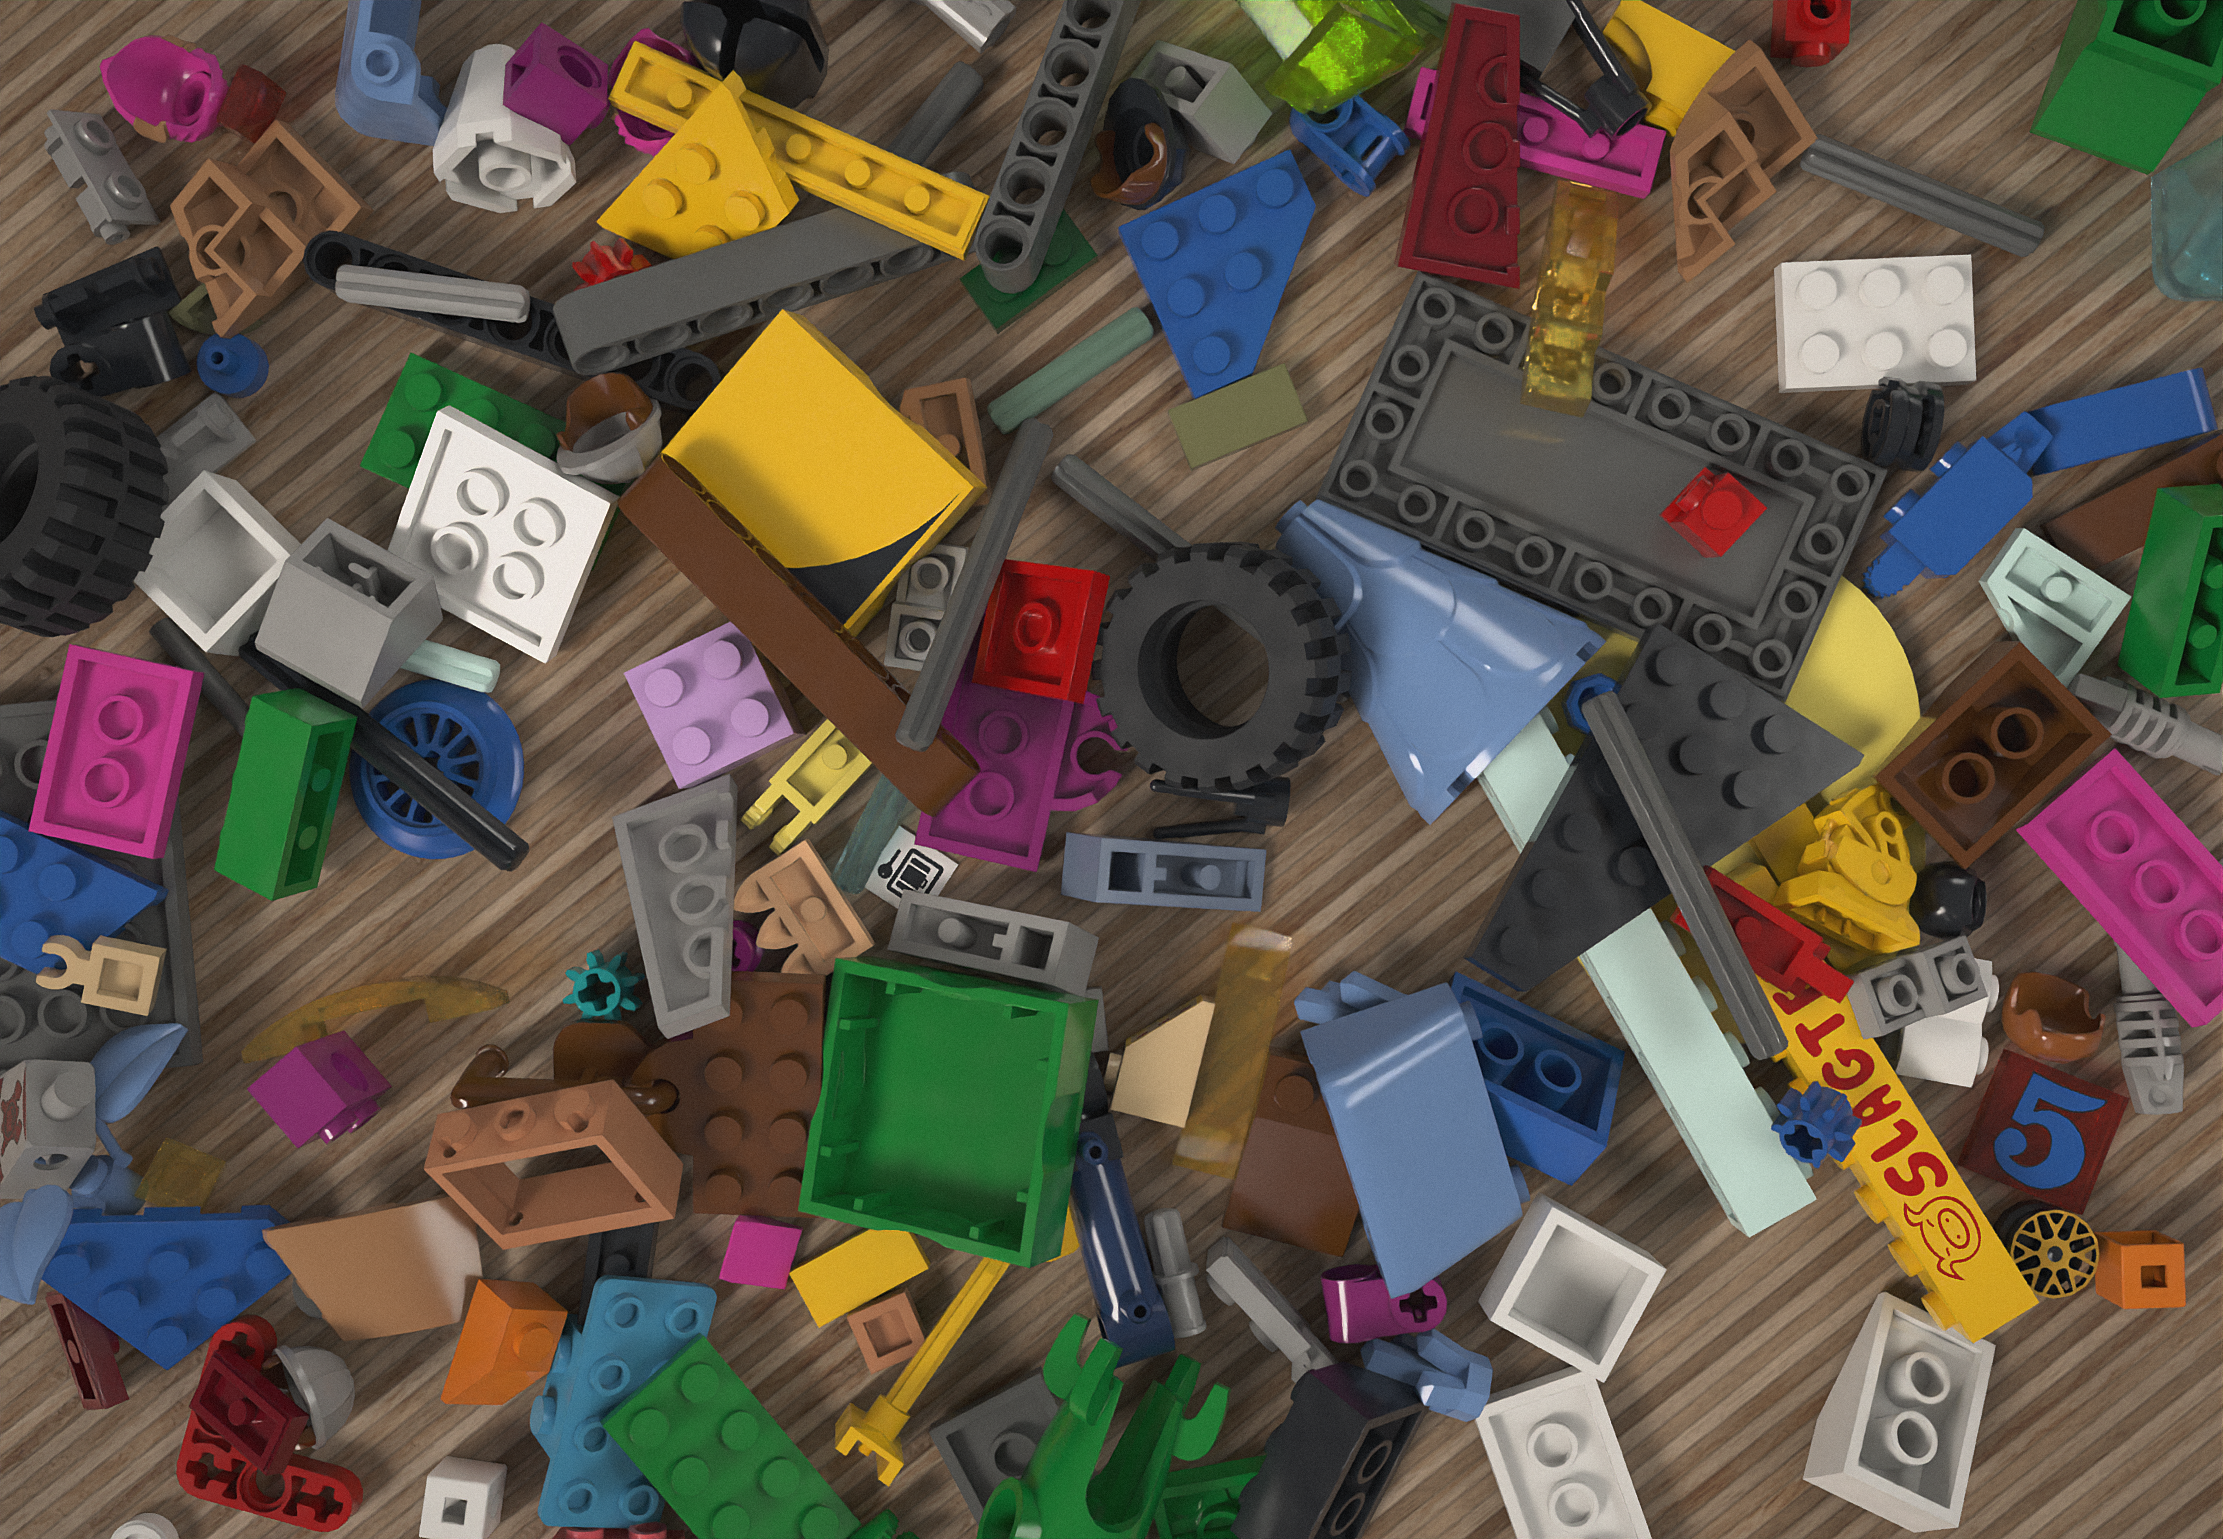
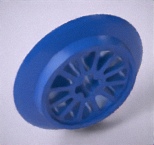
M439 679L417 681L395 690L370 711L369 715L423 759L425 757L438 758L441 756L437 767L444 772L443 775L455 785L459 782L473 787L474 793L471 798L503 824H506L520 797L524 778V758L521 742L512 721L491 697L484 692ZM432 715H439L440 719L433 735L430 718ZM413 721L418 742L406 730V726ZM456 722L462 727V731L450 741ZM473 741L477 752L472 755L459 757L460 752ZM352 749L349 777L353 798L362 818L381 840L400 852L425 859L453 858L475 850L434 815H432V822H425L423 818L426 809L414 799L408 814L402 811V805L411 797L401 788L391 796L387 785L392 781ZM479 763L478 780L462 773L464 766Z

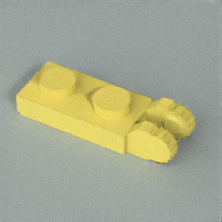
M826 719L769 780L772 785L750 807L741 821L750 830L760 826L770 817L773 809L785 796L800 812L774 836L773 842L769 846L772 851L780 856L791 848L812 823L818 824L873 764Z

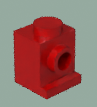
M1773 0L1770 57L1791 58V64L1798 67H1818L1828 64L1830 60L1833 61L1849 44L1851 0ZM1811 9L1823 10L1822 19L1814 16Z
M1703 467L1665 507L1659 516L1705 558L1722 557L1767 507L1729 472L1714 475L1706 467Z

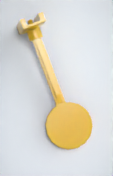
M1069 1206L1067 1209L1061 1256L1046 1262H1052L1074 1253L1080 1247ZM982 1257L887 1395L880 1394L867 1413L854 1404L849 1403L835 1423L836 1450L847 1456L856 1441L859 1440L861 1443L858 1446V1450L861 1453L869 1456L872 1451L876 1452L878 1479L888 1487L904 1465L901 1438L898 1434L911 1417L908 1410L1010 1263Z

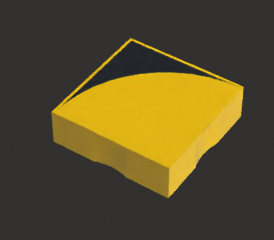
M784 309L779 312L661 452L668 454L688 469L855 637L882 608L885 599L899 578L918 560L932 552L988 488L923 426L914 423L894 409L881 396L869 376L807 318Z

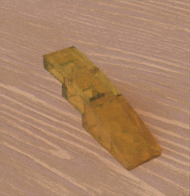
M1558 177L1556 181L1533 300L1520 404L1583 418L1591 401L1594 354L1603 336L1606 290L1614 274L1619 192Z

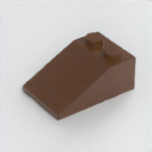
M2021 641L1994 642L1944 689L1874 772L1872 777L1962 869L1966 870L2112 734Z
M1266 1044L1221 1227L1343 1258L1359 1211V1204L1330 1115L1320 1091L1316 1077L1317 1074L1307 1054Z

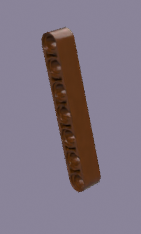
M659 454L617 500V504L623 514L922 812L931 817H937L981 772V767L973 755L941 723L933 743L925 752L914 751L910 747L901 745L896 740L895 734L911 693L677 460L668 454Z

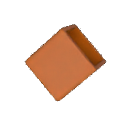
M2156 1230L2094 1232L2100 1254L2095 1273L2096 1293L2123 1309L2185 1307L2184 1243Z

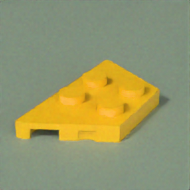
M734 70L596 221L601 227L669 258L677 259L775 228L798 203L799 198L787 173L777 164L775 148L765 127H753L739 98L746 90V87L741 77Z

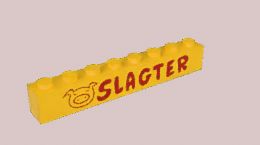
M1745 862L1725 875L1773 905L1774 897L1779 887L1765 866ZM1756 975L1788 1040V1047L1784 1051L1770 1057L1774 1063L1782 1059L1794 1080L1787 1083L1788 1090L1793 1088L1803 1095L1813 1081H1818L1821 1087H1829L1841 1094L1844 1093L1852 1107L1853 1116L1862 1120L1861 1126L1852 1137L1856 1144L1845 1160L1840 1162L1831 1155L1830 1157L1842 1170L1848 1167L1852 1170L1861 1187L1854 1191L1857 1200L1876 1224L1882 1221L1886 1224L1895 1239L1887 1244L1891 1254L1909 1277L1912 1278L1917 1274L1928 1291L1926 1295L1921 1297V1300L1938 1326L1944 1331L1952 1327L1974 1344L2039 1303L2038 1299L1873 1038L1863 1039L1848 997L1845 996L1839 1004L1807 985L1798 998L1790 992L1785 993Z

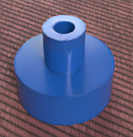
M239 333L231 339L221 338L218 334H214L203 343L197 356V370L205 385L228 397L245 398L253 395L264 385L268 376V358L262 347Z

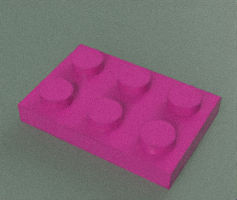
M69 644L28 831L150 859L164 858L205 673L87 646Z

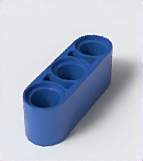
M2203 368L2187 370L2027 412L2054 436L2031 467L2033 476L2048 474L2218 430Z

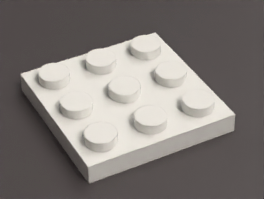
M449 405L437 411L387 551L434 576L441 608L546 664L557 655L618 505L617 500L620 497L580 475L564 474L558 463Z

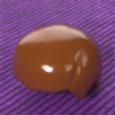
M2036 971L2018 973L2014 976L2004 996L2001 1008L2003 1029L2016 1046L2036 1059L2061 1064L2091 1057L2096 1052L2104 1033L2103 1027L2105 1026L2106 1016L2099 1013L2095 1019L2091 1017L2088 1005L2089 993L2083 987L2061 977Z

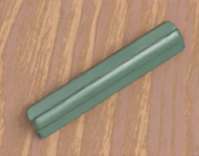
M1138 307L1131 308L989 403L987 412L991 420L1002 434H1010L1019 428L1025 419L1034 418L1149 341L1154 335L1150 321Z

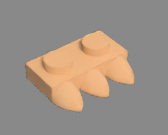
M809 839L802 841L752 873L740 886L734 899V910L739 912L755 913L774 907L775 911L767 917L760 928L756 945L765 949H781L794 944L798 945L785 961L781 973L822 974L827 976L834 971L835 958L857 957L876 944Z

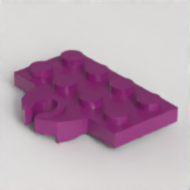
M986 606L941 721V724L973 755L981 767V772L937 817H931L921 811L914 845L1037 872L1051 811H1077L1096 804L1117 785L1122 774L1113 770H1108L1101 774L1085 772L1080 767L1077 759L1080 745L1087 739L1098 737L1106 740L1114 750L1128 751V748L1121 750L1113 739L1111 732L1118 727L1113 716L1101 717L1096 699L1100 697L1086 691L1084 704L971 683L987 610Z

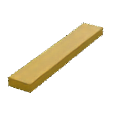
M634 41L608 100L613 107L676 134L722 81L710 76L708 72ZM747 89L739 96L753 127H765L775 148L777 164L787 173L793 186L965 261L990 196Z

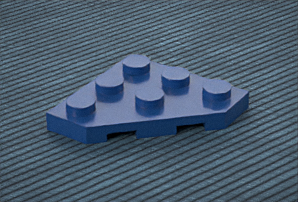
M1290 149L1118 227L1119 236L1193 400L1253 375L1316 208Z
M270 1205L242 1206L241 1213L201 1214V1206L145 1207L143 1215L102 1216V1208L73 1209L66 1234L43 1273L41 1280L168 1371L210 1338L223 1325L229 1323L292 1273L277 1252L267 1245L262 1233V1229L291 1222Z

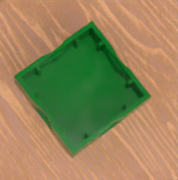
M875 956L835 958L822 1045L824 1069L822 1089L810 1126L798 1211L877 1231L900 1230L912 1232L927 1237L946 1248L1027 1268L1061 1256L1099 1000Z

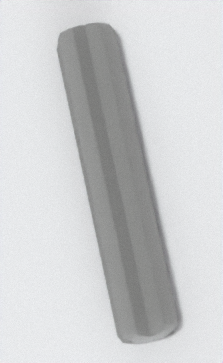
M347 264L340 266L336 275V295L349 303L516 323L525 322L530 311V293L521 285Z

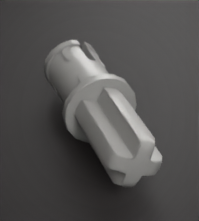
M1174 1208L1157 1209L1146 1214L1144 1217V1225L1155 1269L1152 1273L1155 1284L1159 1287L1174 1338H1185L1199 1334L1207 1327L1206 1320L1203 1319L1194 1278L1199 1273L1197 1263L1190 1261L1180 1212Z

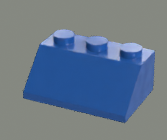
M1455 971L1448 985L1458 1003L1470 1001L1476 1013L1482 1038L1472 1042L1506 1155L1572 1186L1607 1147L1625 1051Z

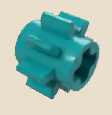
M599 949L587 953L589 970L574 966L566 971V976L575 983L573 993L563 999V1003H576L578 1008L584 1012L581 1019H595L597 1016L604 1015L605 1020H622L619 1010L620 1006L633 1011L642 1006L643 1002L634 996L633 992L635 984L645 978V974L631 973L625 966L628 956L626 952L617 954L610 962H605L603 954ZM599 981L605 983L612 981L615 986V993L607 996V994L596 995L593 985Z

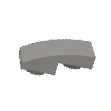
M1966 935L1954 937L1846 975L1854 981L1847 995L1863 1039L1884 1036L1924 1018L1944 1015L1988 997L1980 975L1979 966L1974 959Z

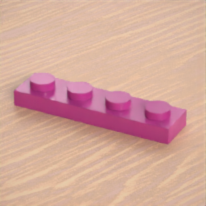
M1425 67L1420 68L1403 129L1407 137L1418 140L1422 139L1436 70ZM1520 93V104L1517 105V140H1520V167L1645 199L1650 193L1666 131L1637 124L1617 140H1611L1603 130L1589 138L1577 122L1539 97Z

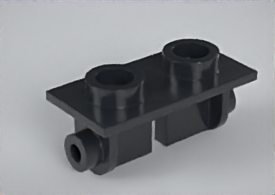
M156 246L43 294L42 304L35 306L34 312L38 321L45 329L50 330L57 327L62 342L66 346L88 334L109 329V327L157 311L166 310L168 312L178 305L182 299L160 247Z

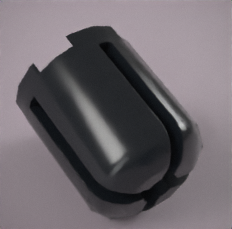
M810 0L684 1L681 4L680 24L687 45L702 70L708 72L710 76L723 82L734 70L741 77L747 90L790 109L797 107L809 95L812 98L816 96L827 75L829 48Z

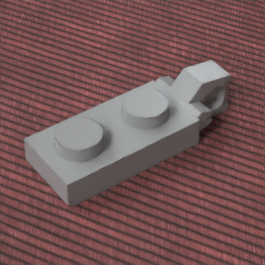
M1223 1236L1208 1249L1206 1271L1209 1275L1206 1276V1280L1209 1286L1225 1304L1232 1306L1236 1302L1252 1319L1249 1322L1252 1332L1269 1351L1274 1352L1279 1348L1292 1362L1291 1380L1296 1383L1310 1369L1316 1370L1339 1363L1334 1355L1311 1332L1309 1322L1229 1237L1225 1238Z

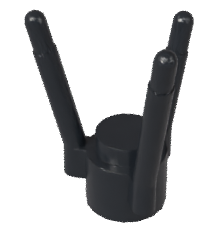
M1566 0L1575 15L1572 25L1577 35L1604 74L1591 85L1584 95V98L1590 104L1588 109H1583L1526 72L1520 73V84L1577 122L1589 138L1603 130L1611 140H1617L1633 129L1652 108V102L1625 71L1582 0Z
M1278 776L1239 791L1234 788L1223 793H1201L1197 783L1191 788L1182 790L1166 784L1165 780L1154 779L1150 783V788L1154 792L1233 803V814L1244 816V818L1156 827L1153 830V836L1156 839L1237 832L1264 835L1266 825L1283 827L1289 808L1290 778Z

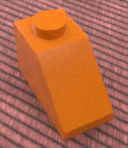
M478 1279L440 1399L445 1404H505L549 1373L568 1311L534 1282Z

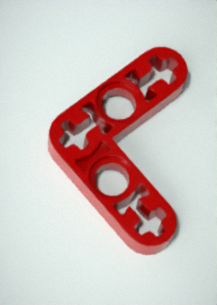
M251 1314L236 1317L223 1325L214 1333L210 1341L200 1380L214 1350L233 1349L240 1355V1347L237 1344H233L232 1340L242 1333L247 1334L246 1344L255 1349V1352L244 1359L261 1373L263 1370L261 1365L268 1358L272 1357L273 1349L277 1348V1336L272 1325L266 1319ZM191 1410L176 1470L179 1484L188 1494L199 1499L317 1532H330L339 1529L358 1511L363 1501V1488L359 1478L352 1471L338 1465L295 1453L292 1454L284 1473H281L285 1481L283 1495L277 1498L264 1495L256 1484V1474L259 1469ZM209 1453L215 1455L213 1460L214 1466L223 1469L213 1478L207 1476L208 1466L199 1462ZM246 1462V1466L242 1469L241 1473L233 1472L238 1466ZM328 1486L335 1489L334 1499L341 1502L332 1512L325 1509L327 1505L326 1498L319 1496ZM300 1491L308 1493L299 1502L295 1503L294 1500Z

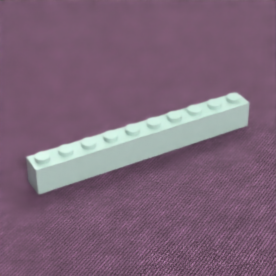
M1547 705L1476 777L1520 854L1575 757L1571 753L1564 757L1552 734L1558 732L1559 729ZM1649 908L1581 954L1579 958L1729 1221L1750 1238L1817 1200L1806 1181L1814 1176L1809 1163L1801 1162L1785 1153L1786 1151L1780 1142L1779 1133L1771 1130V1125L1780 1115L1778 1108L1761 1086L1754 1090L1742 1069L1750 1064L1748 1056L1737 1038L1730 1031L1722 1034L1711 1012L1718 1009V1006L1705 982L1698 975L1690 978L1679 959L1680 956L1686 953L1679 935L1667 920L1659 923L1653 911Z

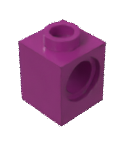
M541 22L505 64L503 105L518 115L560 135L561 140L570 146L587 127L590 129L596 128L603 121L609 110L610 101L607 94L608 64Z

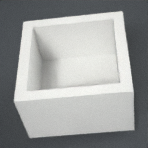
M203 470L161 514L160 518L165 521L160 539H154L149 552L153 557L146 571H139L134 582L205 652L239 656V647L247 643L249 636L260 629L285 560L301 544L236 480Z
M1538 1192L1478 1302L1490 1321L1604 1383L1667 1269L1646 1250Z

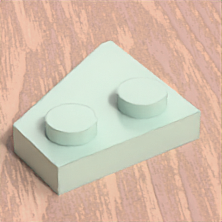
M2015 528L1979 580L2012 641H2021L2066 688L2132 597L2025 528Z

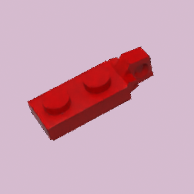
M1704 865L1703 870L1754 973L1785 993L1790 992L1798 998L1805 987L1809 985L1840 1004L1854 984V981L1823 962L1831 950V947L1822 942L1823 937L1716 869ZM1677 906L1669 920L1691 933Z

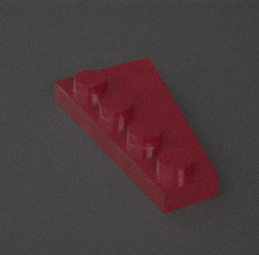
M1451 3L1394 261L1397 267L1520 289V266L1518 265L1520 207L1517 201V168L1520 167V140H1517V105L1520 104V15Z

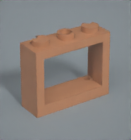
M614 1079L438 1114L424 1170L505 1250L675 1219L684 1164ZM596 1144L611 1160L609 1163L519 1179L504 1164L507 1161Z

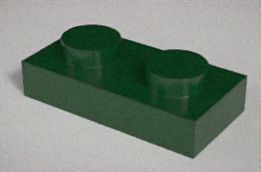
M1063 208L1039 275L1027 289L1012 294L1003 293L993 288L986 279L980 264L962 276L960 282L993 329L999 334L1098 262V255ZM1016 246L1004 247L996 253L993 261L999 264L1011 263L1019 257L1022 249Z

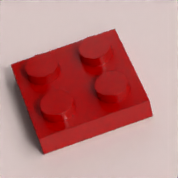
M1005 559L988 601L971 683L1084 704L1110 576L1093 570Z

